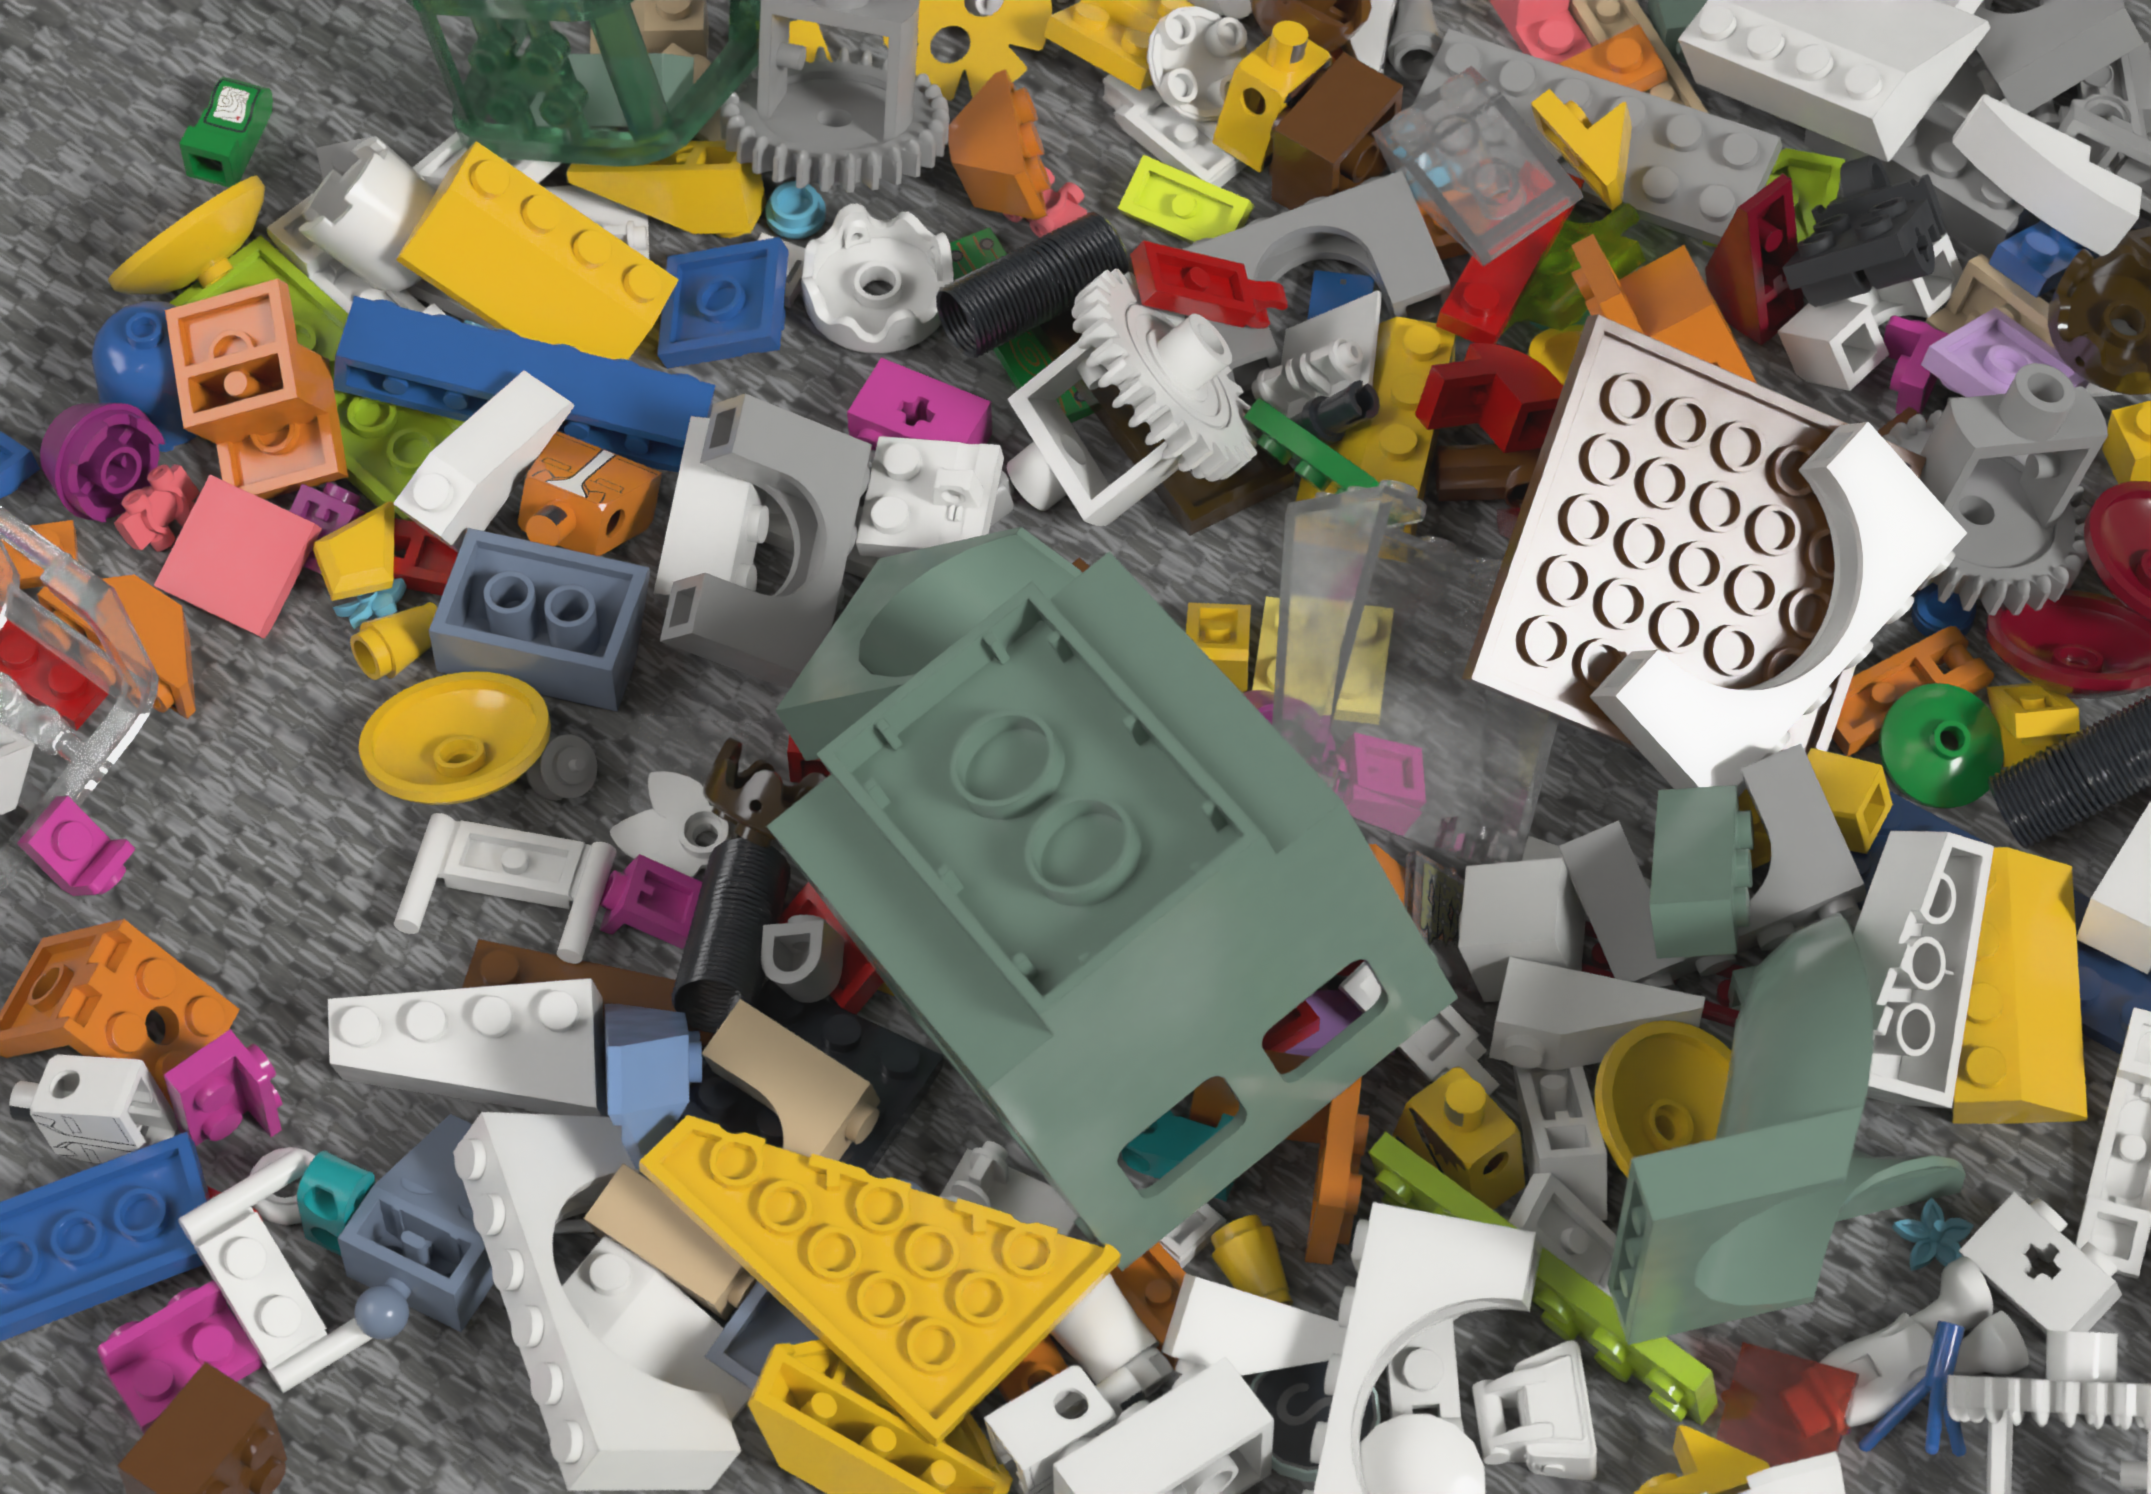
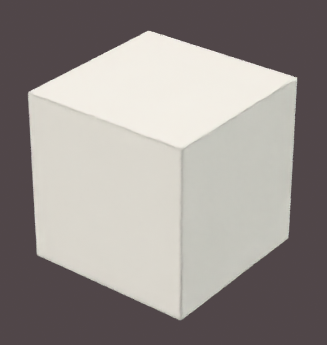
M1562 857L1466 866L1463 904L1459 916L1458 948L1484 1002L1500 1001L1509 957L1581 971L1586 912Z

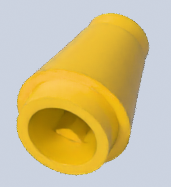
M428 602L422 606L363 622L360 626V632L352 635L350 639L352 653L361 670L372 680H377L385 675L389 679L397 676L432 647L429 629L438 607L434 603Z
M1248 1215L1232 1221L1211 1236L1210 1240L1215 1248L1211 1257L1235 1289L1288 1306L1293 1304V1300L1288 1292L1289 1288L1272 1227L1263 1226L1258 1215Z

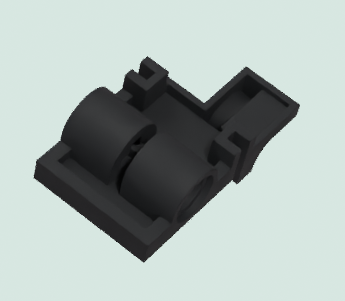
M1868 155L1843 163L1840 169L1843 198L1831 201L1827 208L1821 204L1816 205L1812 210L1816 222L1813 226L1814 233L1797 244V252L1782 267L1790 290L1801 288L1806 299L1813 307H1820L1868 293L1872 286L1876 289H1882L1932 274L1935 268V255L1932 243L1941 239L1940 235H1944L1946 229L1941 218L1942 209L1930 176L1928 174L1922 175L1919 182L1915 179H1909L1891 185L1879 158Z

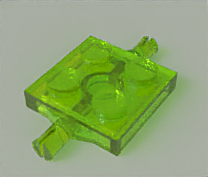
M1622 202L1620 206L1605 218L1594 223H1575L1566 220L1502 334L1516 322H1522L1523 320L1563 331L1566 327L1575 324L1582 318L1588 308L1571 272L1581 268L1571 245L1594 234L1618 280L1629 275L1646 260L1639 242L1620 236L1632 225L1639 222V215L1634 207L1629 203L1625 204V202Z

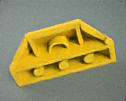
M812 1340L791 1345V1343L776 1344L768 1354L747 1403L779 1467L827 1494H1007L1013 1480L1004 1464H998L989 1441L970 1413L934 1447L821 1340Z

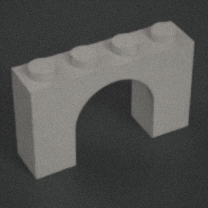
M1983 0L1974 15L1988 20L1990 29L1967 59L1972 67L1984 62L1987 68L1978 72L1977 75L1990 97L1998 101L2006 98L2010 107L2027 114L2141 46L2144 42L2120 0H2050L2035 9L2013 14L1990 11L1993 0Z
M1403 170L1385 177L1377 176L1370 178L1360 186L1329 197L1314 198L1296 209L1271 218L1263 217L1256 219L1246 225V227L1215 238L1200 239L1183 249L1242 263L1245 265L1248 279L1255 281L1276 282L1292 268L1314 260L1335 259L1346 261L1362 268L1375 280L1391 318L1397 316L1437 323L1439 312L1452 291L1449 278ZM1208 320L1222 335L1231 351L1232 363L1228 365L1231 372L1227 374V377L1241 386L1243 391L1252 389L1253 381L1257 380L1258 374L1262 370L1267 368L1273 369L1281 365L1277 346L1269 326L1265 329L1251 328L1247 325L1241 328Z
M742 394L713 404L700 463L752 483L768 492L778 502L787 516L793 534V563L786 581L773 596L760 594L708 573L674 581L660 642L777 686L791 688L831 630L834 616L843 602L844 586L842 579L847 556L852 551L857 538V528L854 524L860 497L865 492L870 478L867 464L872 444L748 394Z
M1802 743L1741 768L1745 786L1771 843V863L1763 885L1753 898L1749 900L1750 926L1738 928L1737 954L1757 945L1760 946L1762 951L1777 948L1792 933L1796 932L1795 928L1818 919L1823 920L1836 913H1840L1846 919L1859 910L1857 903L1865 900L1867 897L1864 882ZM1619 820L1558 846L1615 979L1673 990L1676 987L1674 983L1676 979L1697 970L1700 976L1713 975L1729 968L1737 961L1735 954L1656 958L1649 906L1650 889L1644 880Z

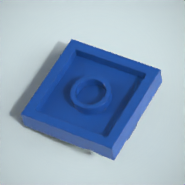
M780 237L668 256L666 271L679 281L663 307L657 355L667 369L740 357L748 353L780 350L781 331L784 330L786 311L784 308L789 254V250Z

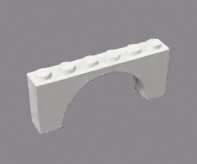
M1869 422L1839 425L1799 469V472L1816 494L1825 513L1833 542L1835 569L1832 596L1824 621L1812 643L1790 667L1764 683L1750 688L1732 690L1714 686L1693 677L1672 663L1660 650L1631 651L1590 695V698L1674 789L1737 785L1739 797L1746 789L1741 768L1778 753L1790 739V734L1787 731L1801 715L1812 713L1829 698L1832 692L1829 685L1841 671L1854 667L1869 654L1873 648V643L1870 640L1884 624L1895 622L1910 609L1914 603V598L1911 594L1925 579H1931L1940 574L1953 561L1955 553L1952 549L1967 532Z
M481 1112L453 1152L455 1169L464 1183L473 1210L475 1228L482 1236L492 1266L494 1284L501 1292L511 1322L513 1340L520 1348L531 1381L532 1396L535 1402L539 1404L550 1436L551 1452L554 1459L559 1463L568 1491L710 1490L741 1452L721 1393L689 1390L669 1384L644 1373L616 1355L590 1331L575 1312L563 1291L554 1264L552 1246L555 1224L569 1217L588 1213L623 1163L637 1173L640 1172L639 1169L634 1168L622 1143V1125L614 1126L610 1117Z
M1373 1202L1370 1220H1359L1353 1241L1352 1258L1353 1260L1361 1261L1356 1288L1346 1286L1341 1299L1338 1324L1339 1327L1347 1328L1342 1355L1333 1353L1327 1367L1324 1392L1326 1395L1333 1396L1328 1423L1319 1421L1312 1439L1310 1460L1313 1463L1319 1464L1314 1491L1305 1489L1302 1494H1368L1361 1468L1360 1432L1367 1401L1382 1371L1408 1342L1442 1321L1458 1315L1490 1309L1529 1311L1543 1245L1535 1232Z

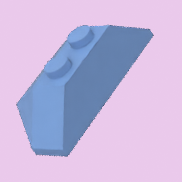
M605 1004V1070L608 1115L614 1126L622 1125V1143L634 1168L639 1169V1161L674 1128L689 1102V1082H702L700 1031H688L685 1013L622 1004Z

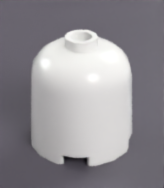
M369 137L351 151L359 160L343 176L333 169L314 192L302 213V216L309 222L300 226L299 232L373 287L379 290L401 291L413 286L422 279L397 262L396 258L429 205L436 189L378 137Z

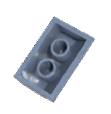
M468 528L429 629L436 670L446 674L474 671L500 673L529 684L541 695L618 712L637 658L650 578L649 567Z

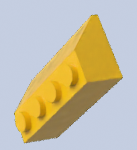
M477 141L449 168L422 217L396 258L397 262L497 329L509 330L520 337L552 345H570L580 352L613 360H628L655 324L679 281L673 275Z
M1397 316L1379 323L1372 384L1379 397V412L1375 417L1364 420L1349 428L1340 441L1329 445L1333 450L1375 478L1405 506L1393 524L1389 527L1370 512L1361 521L1332 498L1338 491L1336 488L1329 485L1324 493H1322L1301 477L1286 544L1409 565L1440 429L1427 430L1414 414L1431 366L1454 362L1457 335L1436 327L1437 323Z
M1995 847L1993 849L1952 1103L1953 1124L2087 1121L2072 866L2009 847Z

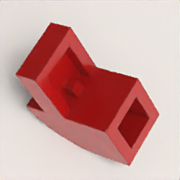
M1470 343L1464 361L1431 366L1414 415L1427 430L1478 423L1503 453L1542 448L1563 385L1544 365L1522 352L1496 344Z

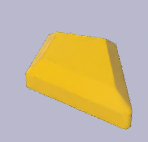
M386 502L314 542L313 551L332 601L392 588L395 509L393 502Z

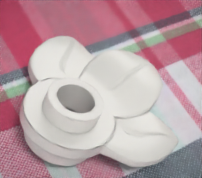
M666 771L651 772L649 774L648 790L653 809L631 816L613 826L610 830L611 838L626 855L635 859L641 854L692 878H695L702 868L707 869L709 856L717 845L726 840L738 838V835L734 832L736 825L718 817L712 812L713 806H710L704 797L703 787L699 782L691 777ZM704 831H712L718 835L716 842L707 847L698 846L695 843V839L698 834Z

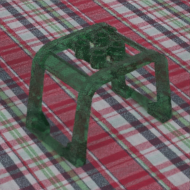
M405 0L417 10L454 105L452 117L461 144L469 149L477 141L503 159L622 167L645 165L667 158L685 147L758 65L761 0H730L728 43L670 112L630 4L635 0ZM436 15L471 18L478 38L468 55L471 69L464 85ZM550 21L590 22L629 132L590 130L583 112L584 107L588 103L589 95L585 86L577 81L569 60L571 45L562 33L552 28ZM527 34H529L531 41L526 47L525 53L522 56H516ZM539 92H545L543 101L539 106V113L542 119L554 128L538 127L530 106ZM489 113L500 124L484 122L487 114Z

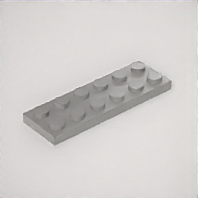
M1448 29L1402 129L1404 140L1515 178H1518L1530 157L1583 179L1537 129L1531 102L1550 88L1563 104L1569 100L1574 101L1583 110L1592 125L1620 103L1626 102L1632 123L1623 201L1614 211L1716 245L1720 242L1737 208L1765 187L1782 149L1781 137L1451 29ZM1585 181L1579 199L1610 209Z

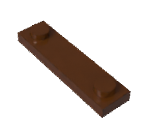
M482 939L477 941L462 988L591 978L603 999L604 1034L605 1004H622L676 1012L672 1006V992L676 982L674 979L583 960L580 963H568L554 954ZM687 1023L688 1031H700V1042L703 1052L716 1033L704 1032Z

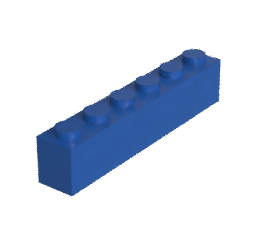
M354 296L335 355L333 384L334 390L466 422L522 371H526L575 405L557 431L644 466L672 472H679L691 416L710 418L716 386L699 381L688 374H669L641 367L627 359L613 360L580 352L570 345H552L520 337L509 330H491L460 322L448 315H430L402 308L388 300H369Z

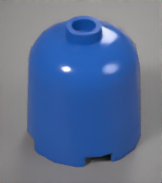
M142 301L125 306L105 321L95 335L92 365L100 403H123L140 409L164 438L165 444H158L159 452H167L173 450L174 446L187 443L198 436L183 428L165 310L177 306L168 302Z

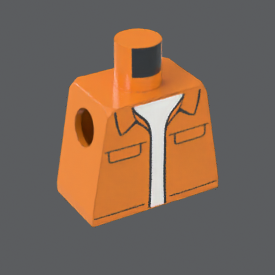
M557 431L527 473L519 511L518 526L522 531L526 532L531 542L554 547L559 545L572 551L601 556L646 531L654 519L662 472Z

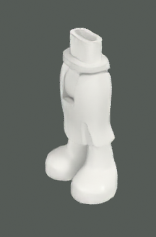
M1962 1256L1950 1262L1943 1269L1940 1296L1929 1306L1910 1317L1907 1313H1902L1886 1328L1833 1350L1814 1368L1812 1367L1803 1372V1382L1781 1392L1780 1397L1786 1411L1806 1440L1829 1428H1832L1835 1434H1840L1846 1431V1424L1848 1427H1854L1881 1419L1925 1376L1938 1321L1965 1327L1964 1331L1975 1327L1967 1337L1962 1339L1954 1375L1972 1376L1983 1372L2009 1375L2025 1368L2029 1364V1356L2023 1338L2011 1318L2003 1311L1992 1315V1296L1986 1280L1976 1264L1969 1257Z

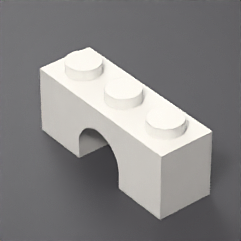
M1948 234L1940 235L1941 239L1932 243L1935 255V268L1932 274L1882 289H1876L1872 286L1868 293L1820 307H1813L1808 303L1777 331L1795 373L1806 382L1848 391L1853 389L1889 355L1878 329L1879 325L1888 321L1890 316L1893 315L1898 317L1915 315L1929 318L1951 298L1963 270Z

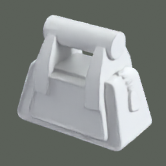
M1574 1340L1563 1342L1516 1364L1512 1373H1508L1496 1380L1479 1381L1473 1385L1472 1390L1484 1463L1497 1465L1505 1462H1526L1528 1469L1535 1474L1582 1481H1592L1596 1478V1444L1578 1342ZM1503 1408H1518L1521 1427L1506 1431Z

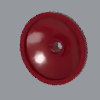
M2124 482L2107 489L2094 502L2085 519L2084 541L2092 565L2107 589L2124 606L2151 622V482Z
M2064 589L2056 602L2047 598L2040 610L2035 611L2026 603L2019 615H2013L2002 603L1996 615H1988L1985 630L1986 638L1998 657L2012 670L2046 690L2075 699H2102L2136 693L2151 687V622L2132 612L2118 599L2090 592Z

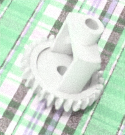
M1114 269L1112 272L1105 270L1079 292L1072 309V316L1076 319L1073 323V330L1077 333H1082L1078 342L1008 398L1009 403L1033 439L1030 445L1007 463V471L1015 488L1027 502L1042 511L1048 510L1065 495H1068L1082 519L1096 526H1106L1113 522L1178 469L1182 472L1192 469V474L1195 478L1202 479L1205 477L1208 481H1216L1230 477L1257 454L1254 447L1258 445L1256 443L1258 439L1253 434L1257 429L1244 418L1251 407L1238 397L1243 393L1241 386L1227 377V374L1231 372L1228 365L1232 363V354L1222 335L1201 315L1194 313L1185 319L1184 314L1142 305L1136 278L1129 271L1123 275L1119 269ZM1080 379L1084 380L1089 390L1107 387L1111 384L1118 386L1120 393L1113 401L1112 406L1118 408L1124 404H1131L1134 407L1135 414L1128 423L1129 427H1136L1143 422H1147L1151 429V432L1145 439L1147 445H1152L1156 442L1158 443L1163 438L1165 439V442L1111 485L1107 482L1056 401L1059 396Z
M2047 1331L2046 1379L1948 1375L1947 1407L1950 1417L1955 1421L1967 1422L1971 1419L1975 1423L1981 1422L1984 1417L1988 1419L1986 1494H2011L2013 1424L2019 1425L2022 1422L2024 1411L2031 1412L2033 1420L2042 1427L2046 1425L2049 1413H2058L2059 1419L2065 1422L2068 1428L2074 1425L2076 1414H2084L2087 1424H2094L2096 1429L2102 1427L2105 1415H2111L2113 1425L2116 1427L2120 1425L2123 1430L2130 1428L2132 1417L2135 1416L2136 1424L2140 1428L2145 1427L2148 1430V1461L2121 1460L2120 1487L2125 1489H2145L2147 1494H2151V1383L2117 1382V1333Z

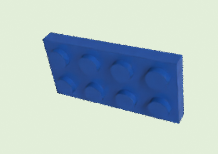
M187 1132L0 1202V1342L204 1265L194 1245L188 1239L178 1221L180 1217L210 1200L195 1143Z

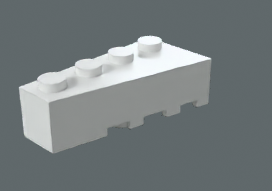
M591 978L328 999L330 1065L343 1080L425 1094L444 1095L484 1104L492 1103L522 1108L526 1111L550 1115L607 1117L603 999Z

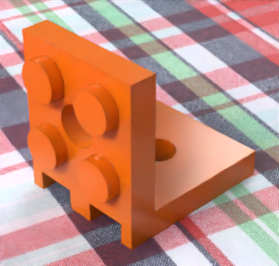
M125 919L41 939L0 1011V1056L9 1058L70 1045L83 1056L143 1060L173 1110L164 1074L227 1032L240 1009ZM151 1010L159 1013L165 1023V1036L160 1044L154 1043L147 1034L145 1021Z
M1264 1050L1279 1074L1293 1071L1310 1057ZM1221 1076L1209 1078L1194 1089L1189 1120L1217 1128L1223 1113L1236 1116L1239 1110V1102ZM1362 1077L1285 1138L1286 1140L1320 1143L1305 1262L1332 1265L1336 1245H1349L1353 1218L1357 1214L1362 1184V1175H1358L1361 1155H1364L1369 1127V1115L1357 1114Z

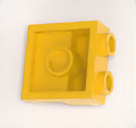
M1081 0L1077 4L1050 15L1043 37L1141 91L1153 85L1147 62L1149 37L1162 17L1177 8L1194 7L1195 5L1187 0Z

